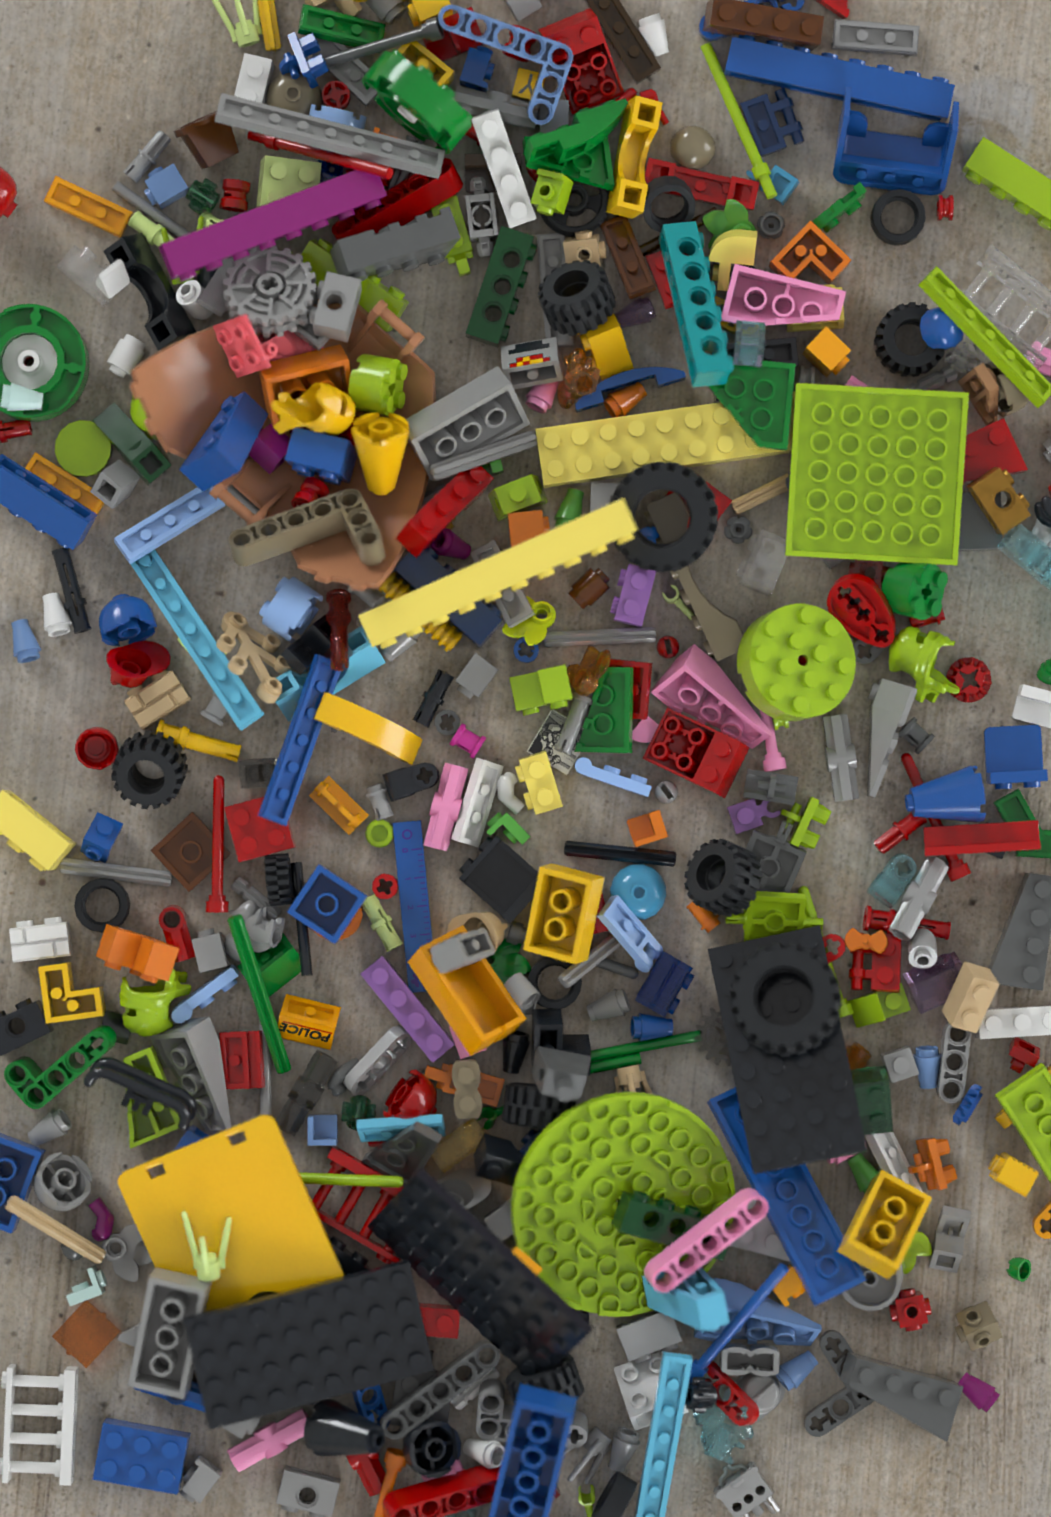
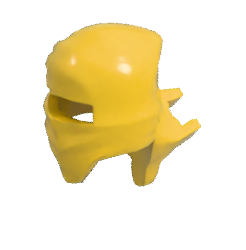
M319 382L313 384L296 400H293L289 393L285 392L278 395L279 401L274 400L271 402L272 409L280 417V421L273 426L279 434L289 429L305 426L318 433L322 432L325 435L336 436L346 431L355 417V404L347 393L329 384Z

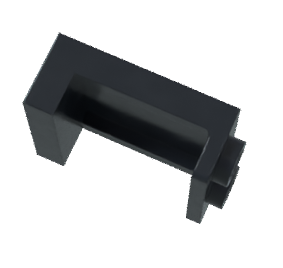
M488 836L478 847L481 854L475 861L469 858L459 869L462 873L459 879L511 924L534 898L538 872L498 836L493 840Z

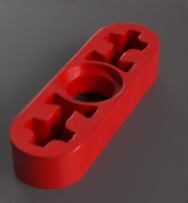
M712 1361L707 1367L709 1369L707 1374L712 1380L719 1379L715 1383L712 1381V1385L717 1391L715 1404L736 1425L747 1426L754 1424L759 1417L757 1404ZM724 1384L731 1391L730 1398L727 1401L722 1400L719 1395V1389ZM739 1407H747L748 1410L746 1411V1414L749 1417L742 1418L741 1415L743 1412Z

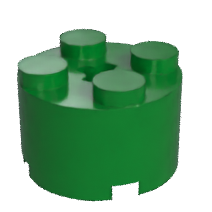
M899 562L894 568H889L886 572L882 584V592L894 614L926 620L931 616H938L942 610L941 602L944 588L948 582V575L935 564Z

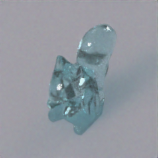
M716 1404L712 1408H706V1414H693L696 1425L702 1427L700 1437L704 1454L731 1465L733 1463V1458L730 1456L734 1447L745 1448L739 1439L749 1440L754 1435L751 1425L738 1426L734 1424V1426L724 1423L725 1413ZM743 1412L741 1417L746 1418V1413Z

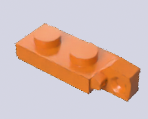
M443 1063L441 1069L427 1065L424 1075L429 1079L437 1081L436 1088L442 1089V1092L454 1095L456 1088L452 1080L453 1064ZM480 1072L478 1090L481 1094L482 1103L497 1107L505 1079Z

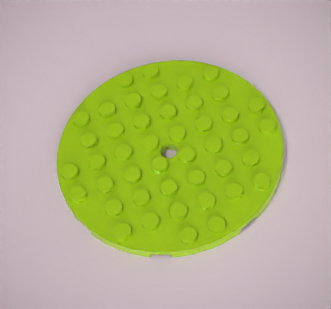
M618 1092L589 1099L569 1109L550 1123L531 1145L521 1163L513 1186L511 1199V1224L516 1246L543 1268L538 1276L576 1310L608 1317L633 1316L653 1310L647 1306L642 1276H644V1269L647 1263L669 1245L617 1230L612 1224V1220L617 1209V1201L620 1200L623 1191L633 1193L634 1190L642 1191L650 1195V1199L659 1201L660 1197L674 1201L676 1206L685 1208L686 1205H691L701 1209L702 1213L706 1215L711 1214L735 1195V1183L731 1164L719 1139L697 1115L673 1100L642 1092ZM653 1211L647 1212L644 1215L643 1221L649 1220L653 1216ZM733 1217L727 1220L730 1224L733 1222ZM679 1218L674 1219L670 1223L669 1228L677 1226ZM688 1253L681 1255L678 1262L685 1261ZM712 1258L701 1267L707 1273L717 1259Z

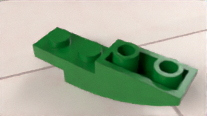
M626 98L618 101L609 100L601 106L592 109L583 108L575 113L571 126L562 125L554 131L545 134L539 132L528 138L523 153L527 162H533L554 155L557 163L561 164L588 152L607 138L619 124L628 105Z

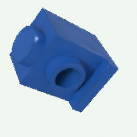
M477 46V49L469 48L459 79L461 86L481 92L488 91V83L485 82V79L491 80L495 64L491 63L493 54L491 49L483 46Z

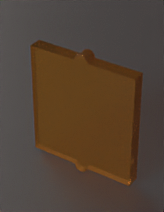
M86 1300L52 1337L67 1350V1355H72L87 1368L118 1335L120 1330L106 1318L105 1312L101 1313Z

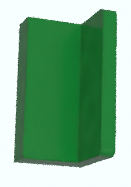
M284 933L276 947H271L260 953L254 952L268 997L301 972L299 953ZM240 963L237 967L246 979L242 964Z

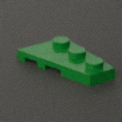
M524 136L522 142L523 150H525L528 138L531 136ZM608 137L588 152L561 164L557 163L554 155L529 163L525 158L527 168L561 173L570 180L613 191L615 186Z
M603 667L592 697L593 702L588 717L585 718L582 727L584 729L580 741L577 742L574 752L632 753L633 667Z

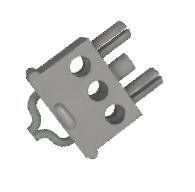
M750 1462L746 1466L742 1464L730 1466L727 1464L722 1468L724 1473L719 1479V1485L714 1488L713 1492L717 1499H721L733 1517H744V1515L745 1517H751L748 1514L751 1510L756 1517L764 1513L763 1508L760 1506L762 1502H764L772 1514H776L767 1498L777 1512L780 1510L771 1497L773 1495L771 1488L758 1472L755 1462ZM741 1468L728 1479L723 1481L727 1477L728 1469L734 1471ZM757 1486H762L760 1490H755ZM751 1494L749 1498H744L745 1495ZM736 1502L739 1503L738 1506L733 1507V1504H734V1503H736Z

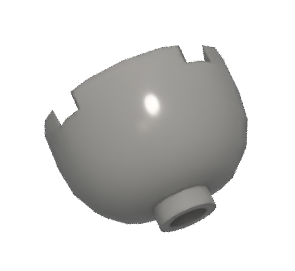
M57 1152L48 1156L37 1168L33 1179L34 1192L38 1200L45 1207L54 1211L67 1212L78 1207L89 1196L92 1174L87 1164L75 1155L70 1157Z

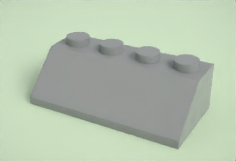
M498 366L406 419L409 423L408 442L431 481L434 479L430 474V465L502 441L530 424L512 384Z

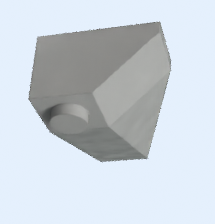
M883 678L879 680L878 684L873 683L868 695V699H871L872 702L869 720L867 796L872 798L876 797L889 764L888 756L892 754L898 742L899 733L897 731L899 727L901 728L905 724L917 692L916 688Z
M210 1017L191 1018L185 1020V1023L173 1025L172 1028L165 1032L150 1036L159 1061L165 1069L169 1067L178 1081L175 1085L191 1094L197 1106L196 1116L209 1136L231 1128L220 1041Z

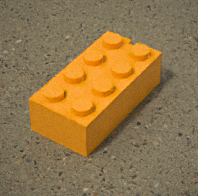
M462 925L421 946L410 958L408 964L465 1049L472 1056L489 1047L493 1042L496 1043L513 1034L526 1020V1017L486 958L441 974L438 968L435 967L430 952L431 947L454 936L467 933V930Z

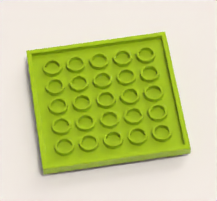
M796 383L785 556L958 565L969 393Z

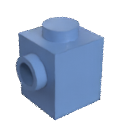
M174 163L165 169L162 166L154 169L148 174L149 178L145 180L148 189L144 190L152 206L158 203L161 210L191 193Z

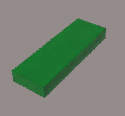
M303 4L297 33L302 35L313 33L318 39L358 47L384 39L386 24Z

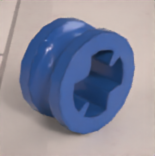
M523 637L515 643L514 655L520 662L530 663L537 658L539 646L538 644L533 645L534 650H531V652L534 654L531 657L527 655L521 657L518 653L521 648L518 647L523 642L527 645Z

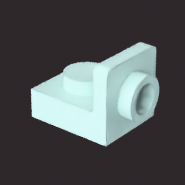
M96 1265L87 1269L92 1285L85 1281L72 1286L73 1292L66 1295L69 1306L76 1305L106 1292L104 1287L107 1286V1281L102 1269L97 1270Z

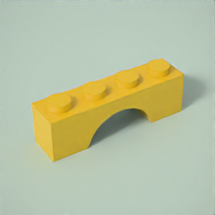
M635 96L627 101L628 105L622 118L613 170L615 186L613 191L609 193L606 210L607 213L630 219L644 212L648 184L645 181L646 158L652 139L658 130L663 103L640 96Z

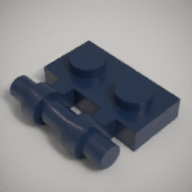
M785 88L774 92L777 98L775 103H770L767 93L740 103L746 124L761 158L786 149L787 145L784 140L786 136L791 135L794 145L805 141L801 132L803 130L800 121H797L792 108L794 107L791 97L788 98ZM782 112L786 126L779 127L775 113Z

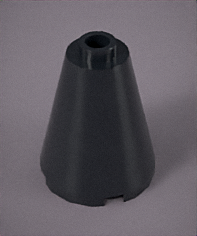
M324 1399L317 1402L312 1407V1409H315L312 1417H307L304 1428L305 1444L317 1456L375 1454L385 1443L384 1430L380 1425L334 1399Z

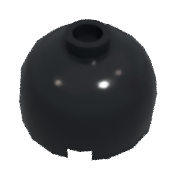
M426 1419L405 1435L402 1453L406 1463L414 1472L427 1478H439L448 1474L453 1469L451 1466L455 1460L459 1459L461 1455V1440L458 1432L449 1424L438 1419Z

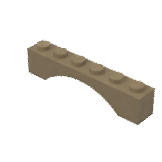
M674 492L646 505L648 511L644 512V516L650 528L656 527L660 536L655 539L658 544L672 543L684 535L690 516L680 495ZM689 565L680 570L670 571L673 579L679 578L684 588L679 590L685 605L691 604L695 615L691 616L697 631L703 630L707 638L703 645L708 656H715L716 660L720 661L737 653L740 641L744 635L737 619L723 613L711 604L694 581Z

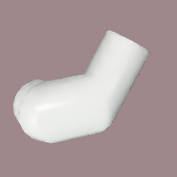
M506 772L497 781V796L508 809L517 815L525 804L514 795V785L517 783L516 775L512 772Z

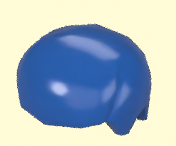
M940 307L928 310L921 317V335L930 348L947 350L954 348L963 340L964 332Z

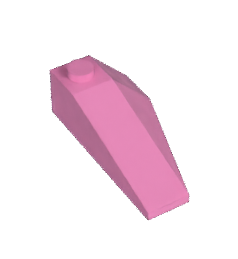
M735 264L721 320L746 327L839 320L846 291Z
M695 644L676 658L651 690V693L670 709L678 713L684 711L696 717V721L704 725L707 722L721 729V733L741 741L751 749L771 735L769 728L716 661Z

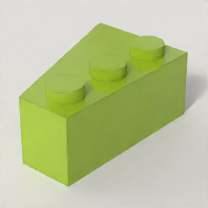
M154 1046L123 1058L124 1063L168 1082ZM130 1098V1102L127 1105L130 1149L179 1129L178 1122L180 1117L176 1111L154 1101L146 1117L142 1115L145 1105L141 1103L137 1112L131 1110L135 1100Z

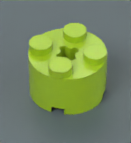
M369 354L360 355L356 361L361 362L358 370L352 369L349 380V396L355 402V410L368 413L379 412V415L389 416V413H394L396 409H402L405 403L403 386L408 374L407 365L401 363L398 359Z

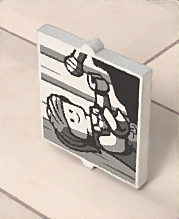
M551 710L527 752L532 755L546 751L550 766L567 775L580 752L574 751L577 742L580 741L584 728L581 726L571 755L555 750L554 747L557 744L567 717L555 710Z

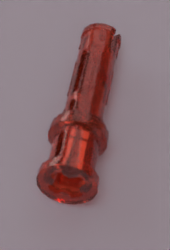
M333 589L326 594V602L329 604L326 621L331 627L330 666L333 670L343 671L344 668L347 669L349 667L348 625L352 620V615L349 611L351 594L345 589Z

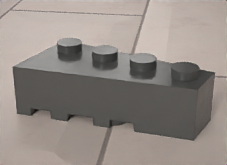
M450 206L440 209V214L435 217L428 218L426 213L416 216L415 220L402 227L399 222L389 224L382 228L379 234H375L374 230L337 240L330 250L337 273L361 279L362 282L368 276L377 275V277H385L392 274L395 270L403 269L404 272L418 268L422 264L428 263L429 266H434L442 263L461 238Z

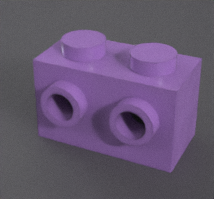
M628 564L627 570L621 569L617 585L622 586L620 598L614 596L610 613L615 614L613 621L641 628L656 571L644 570L639 568L640 566Z

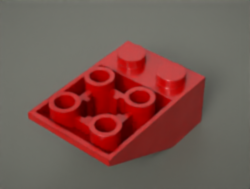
M591 8L538 29L540 36L565 44L572 51V64L562 90L565 99L569 100V109L572 115L583 108L594 107L624 93L597 15ZM562 48L555 49L551 56L552 61L556 65L565 63L567 60L565 50Z
M667 707L642 759L725 799L749 747L741 741Z

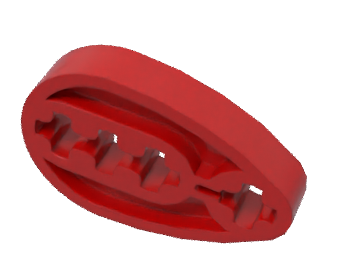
M847 574L835 581L827 597L829 613L853 637L880 648L890 646L896 635L895 617L879 586L871 578L862 574ZM849 587L851 589L850 595L847 593L842 595L840 593L841 588L847 589ZM851 597L853 599L858 597L861 599L859 606L856 603L853 605L849 603ZM860 607L862 610H870L868 616L866 614L862 616L858 614ZM878 630H887V638L884 635L879 637L877 635Z

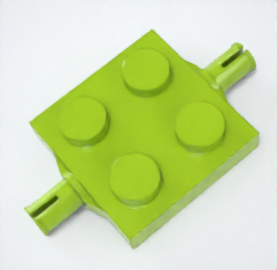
M756 891L757 897L754 901L751 900L749 902L750 906L746 910L744 909L743 913L738 915L732 914L730 917L725 916V924H741L743 926L742 942L819 925L821 930L823 929V918L806 917V895L798 893Z

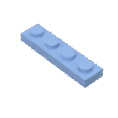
M197 487L116 536L114 543L129 564H132L225 507V503L209 494L213 487L204 492Z

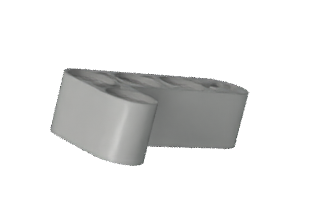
M494 1378L486 1379L480 1384L476 1433L484 1440L507 1442L515 1407L514 1405L504 1404V1385L501 1381ZM492 1395L496 1398H488L487 1396ZM576 1410L574 1411L566 1447L571 1448L584 1445L588 1437V1419L584 1413ZM490 1420L493 1421V1423H486L485 1421Z

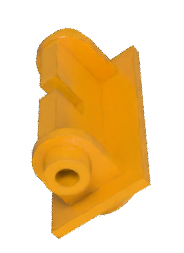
M329 775L309 795L348 835L369 816Z

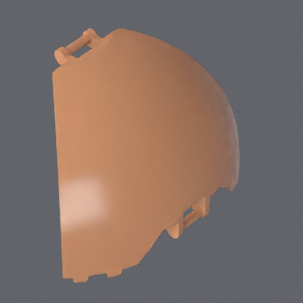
M319 299L317 301V304L313 305L314 307L318 306ZM382 299L369 313L358 304L348 342L329 339L323 347L341 344L349 359L351 372L352 369L358 370L361 362L356 361L362 354L398 359L401 363L406 364L408 374L403 386L405 403L403 408L396 409L394 414L407 419L435 403V372L414 353V350L425 337L419 331L417 333L414 332L387 308L388 304ZM332 303L328 306V308L331 310H337L342 305L338 303ZM379 316L409 341L404 348L375 323ZM212 326L165 347L130 371L133 379L130 388L134 400L139 399L147 417L144 424L150 436H157L166 453L169 451L185 459L220 412L222 403L229 396L235 397L245 391L266 411L259 371L237 378L229 365V360L222 345L218 342ZM355 410L356 417L369 414L368 412ZM268 416L262 426L263 429L271 423ZM289 429V430L285 431L284 433L291 439V435H292V434L289 433V432H290V429ZM408 440L396 487L387 495H376L368 490L358 455L350 484L341 482V485L337 486L324 482L329 489L328 495L349 488L356 489L362 494L381 533L385 550L383 561L376 565L362 563L345 530L291 550L298 564L297 568L315 575L313 580L326 584L332 581L351 585V590L364 591L367 588L378 589L390 575L405 550V547L395 538L406 523L421 510L429 479ZM248 455L240 472L215 485L209 494L215 499L219 498L249 525L293 509L291 500L296 492L301 491L300 486L305 478L297 475V472L291 469L292 466L286 461L269 475ZM314 475V478L324 482V478ZM231 485L234 486L260 510L256 514L252 513L227 489Z

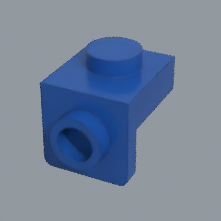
M97 812L83 838L80 851L91 860L106 863L110 851L122 830L123 823Z

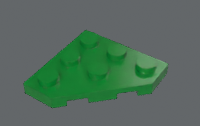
M732 358L733 372L729 374L726 384L707 387L758 448L787 451L796 364Z

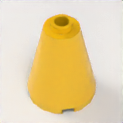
M373 412L355 419L352 427V436L368 490L376 495H387L396 487L409 436V423L404 417L394 413H389V417H379V412Z

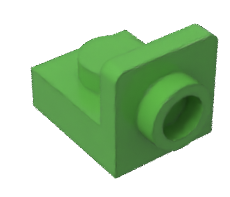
M498 812L487 823L490 827L487 831L489 836L503 824L506 827L503 833L513 844L517 841L524 844L531 837L508 812L503 816Z

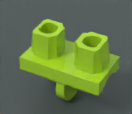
M810 797L801 817L798 814L802 805L796 802L790 812L782 809L780 814L787 817V825L788 823L794 825L795 822H798L789 841L790 844L796 847L800 845L815 849L820 835L807 830L811 819L825 825L831 814L829 809L819 804L820 800Z

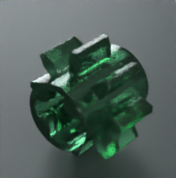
M207 178L202 183L195 180L185 196L186 199L191 201L188 205L189 208L200 215L204 210L211 213L221 197V194L216 192L217 184Z
M352 1096L350 1102L343 1101L341 1121H346V1125L350 1129L357 1131V1120L375 1119L376 1104H371V1100L366 1096Z

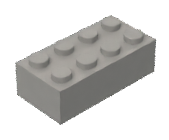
M158 1267L155 1268L148 1281L128 1382L129 1387L180 1399L185 1398L191 1387L194 1363L183 1318L206 1312L212 1281H201L196 1276Z

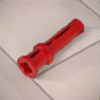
M867 905L863 917V930L876 929L886 931V934H892L888 929L898 911H895V909H890L889 911L872 909V906ZM922 918L919 926L931 927L933 929H925L930 930L937 938L949 939L951 922Z

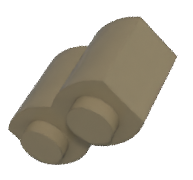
M475 1058L455 1059L452 1066V1080L456 1088L453 1098L455 1114L458 1119L479 1118L482 1110V1099L478 1090L480 1083L479 1064Z

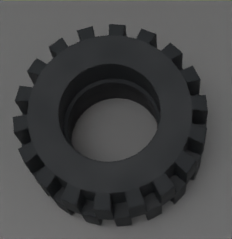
M577 260L570 264L565 263L560 268L553 269L550 275L544 277V282L538 288V298L549 325H551L554 331H558L563 335L567 333L569 336H575L577 333L582 335L589 330L597 329L600 324L608 321L607 317L612 316L613 308L616 307V298L605 270L599 264L591 263L588 260L583 262Z
M909 302L907 305L903 303L897 305L896 308L887 312L876 329V337L874 338L877 357L880 356L882 360L880 363L884 367H889V371L893 374L897 372L902 377H907L908 375L917 377L922 373L925 374L935 367L945 354L944 349H932L927 345L921 354L911 356L901 352L895 343V333L902 325L913 324L920 327L921 317L930 310L926 304L916 305V302Z
M146 730L143 736L140 732L135 733L132 739L129 737L125 740L113 762L111 778L112 781H116L114 788L116 792L121 790L120 797L124 801L127 798L130 799V805L136 807L137 803L142 805L141 809H148L149 805H152L153 809L160 808L162 803L166 806L171 802L172 798H176L182 787L188 770V765L185 764L187 761L186 753L181 754L182 746L180 744H173L174 738L171 736L168 739L163 737V732L158 731L156 735H153L152 730ZM139 761L153 762L161 768L164 777L158 779L147 778L138 771L135 763Z
M712 839L709 844L703 843L700 846L701 849L699 851L695 850L692 854L694 857L692 861H688L687 866L689 868L688 871H685L684 878H687V881L684 885L685 889L689 890L687 893L689 899H692L693 903L721 916L730 917L732 914H740L742 908L746 910L750 906L749 902L755 900L757 897L755 893L761 887L759 879L762 878V872L758 870L761 865L756 860L757 856L750 852V850L725 839Z
M513 1082L505 1087L502 1120L511 1125L545 1130L561 1114L576 1106V1101H561L557 1097L543 1095L539 1092L537 1085L533 1083Z
M567 1354L552 1369L535 1375L525 1376L516 1367L506 1377L505 1381L514 1407L521 1384L576 1397L577 1399L583 1395L585 1390L571 1354Z

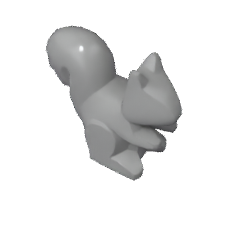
M248 900L237 909L230 910L229 913L232 916L242 915L254 952L260 953L271 947L274 948L281 941L285 918L279 917L276 920H267V907L258 909L254 900ZM230 932L225 938V951L231 959L240 961L232 933Z

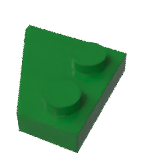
M859 182L850 193L842 199H838L812 222L821 231L830 232L840 223L837 220L845 213L850 216L862 207L860 201L864 198L867 190Z

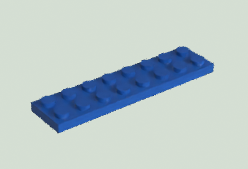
M736 1087L709 1099L707 1104L751 1187L767 1201V1217L814 1306L865 1282L867 1279L859 1264L837 1252L844 1236L807 1166L804 1164L754 1175Z

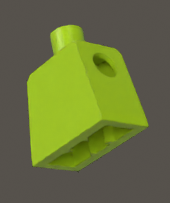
M533 474L494 488L488 494L498 521L508 518L509 513L524 512L548 503L538 475Z

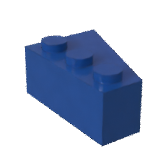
M245 391L235 397L229 396L222 403L220 412L179 468L202 492L240 472L268 416V413Z

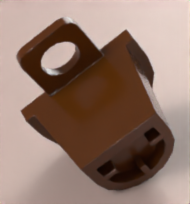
M217 111L173 131L176 138H182L201 169L211 167L239 153L232 127L215 122Z

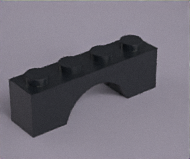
M143 233L122 237L104 250L110 264L114 263L117 259L123 261L130 282L143 295L149 312L145 328L158 351L196 333L184 308L177 302L176 293Z
M484 1133L474 1153L476 1176L514 1186L518 1170L525 1155L519 1152L510 1140Z

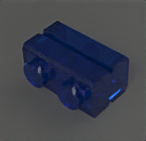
M662 951L634 1000L663 1017L667 1013L673 1015L680 1003V999L676 998L681 988L687 990L695 976L690 973L693 967Z

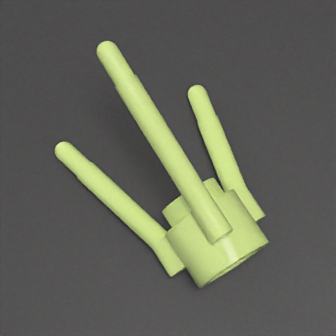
M212 0L230 32L233 43L237 42L239 48L260 42L259 36L263 35L260 25L257 0H253L254 24H252V20H246L240 0H234L240 21L235 24L236 29L233 27L219 0Z
M183 1211L181 1215L193 1257L194 1269H197V1279L201 1281L219 1279L220 1269L226 1268L225 1256L232 1219L230 1217L226 1219L219 1257L216 1258L215 1253L207 1252L204 1237L199 1238L201 1254H198L187 1212Z

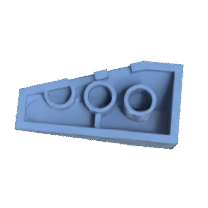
M714 1277L713 1280L724 1291L730 1323L756 1291L741 1283ZM766 1297L731 1339H747V1344H757V1340H773L776 1345L811 1346L821 1332L822 1326ZM729 1323L721 1325L720 1328L713 1331H701L695 1328L694 1337L714 1342Z

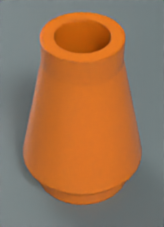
M636 382L633 385L607 394L608 398L604 400V406L612 418L626 416L647 396L646 390L640 382Z

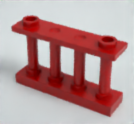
M333 1146L327 1158L332 1160L328 1173L341 1174V1172H345L348 1169L358 1175H384L337 1146ZM320 1185L312 1199V1203L321 1221L377 1252L375 1257L382 1262L391 1264L392 1261L394 1263L400 1261V1258L387 1244L383 1246L370 1238L373 1231L367 1226L404 1186L399 1188L379 1187L381 1188L379 1192L381 1196L362 1229L358 1232L346 1225L345 1222L366 1186H353L334 1218L320 1210L334 1185Z

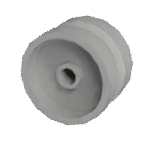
M902 1263L898 1271L888 1280L859 1264L865 1277L866 1274L872 1273L875 1275L876 1280L874 1277L869 1279L866 1277L867 1280L842 1293L845 1299L854 1307L866 1311L880 1310L890 1305L899 1294L904 1276Z

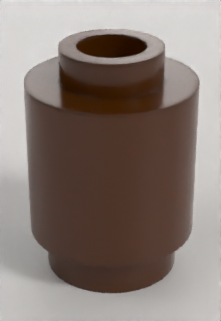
M590 567L571 586L573 589L568 594L582 609H585L588 605L592 606L610 588L606 584L610 579L599 567L595 571Z

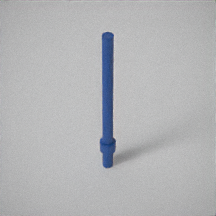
M780 1263L704 1354L698 1360L695 1359L692 1362L689 1382H692L693 1377H703L706 1374L709 1364L787 1274L789 1269L785 1264Z

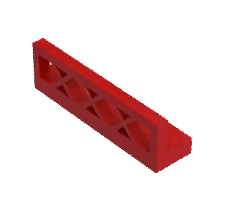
M1038 820L923 827L925 856L1041 849Z

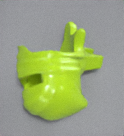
M907 626L895 635L889 647V670L891 672L903 671L915 679L917 692L914 699L919 702L927 699L935 703L940 693L958 694L960 688L950 682L940 671L934 669L939 649L942 646H955V641L932 630H929L928 634L920 632V628Z
M172 969L169 981L158 979L157 983L153 986L129 987L126 976L121 977L122 983L120 985L119 998L120 1006L125 1007V1013L122 1014L124 1027L142 1037L157 1035L172 1028L173 1021L169 1018V1007L172 1000L191 993V985L181 984L187 981V972Z

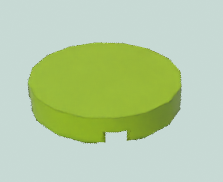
M78 420L69 423L60 431L55 440V454L58 463L66 472L77 477H88L98 474L107 466L111 458V442L92 421Z

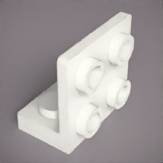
M662 1351L651 1354L652 1357L646 1361L635 1363L634 1360L614 1367L626 1409L635 1431L650 1426L663 1355ZM686 1405L684 1406L683 1414L689 1412L688 1409H686Z

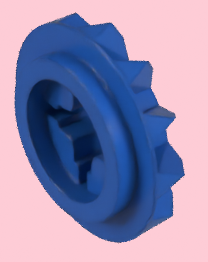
M972 1085L953 1115V1122L958 1126L961 1122L966 1123L983 1095L980 1092L982 1086Z

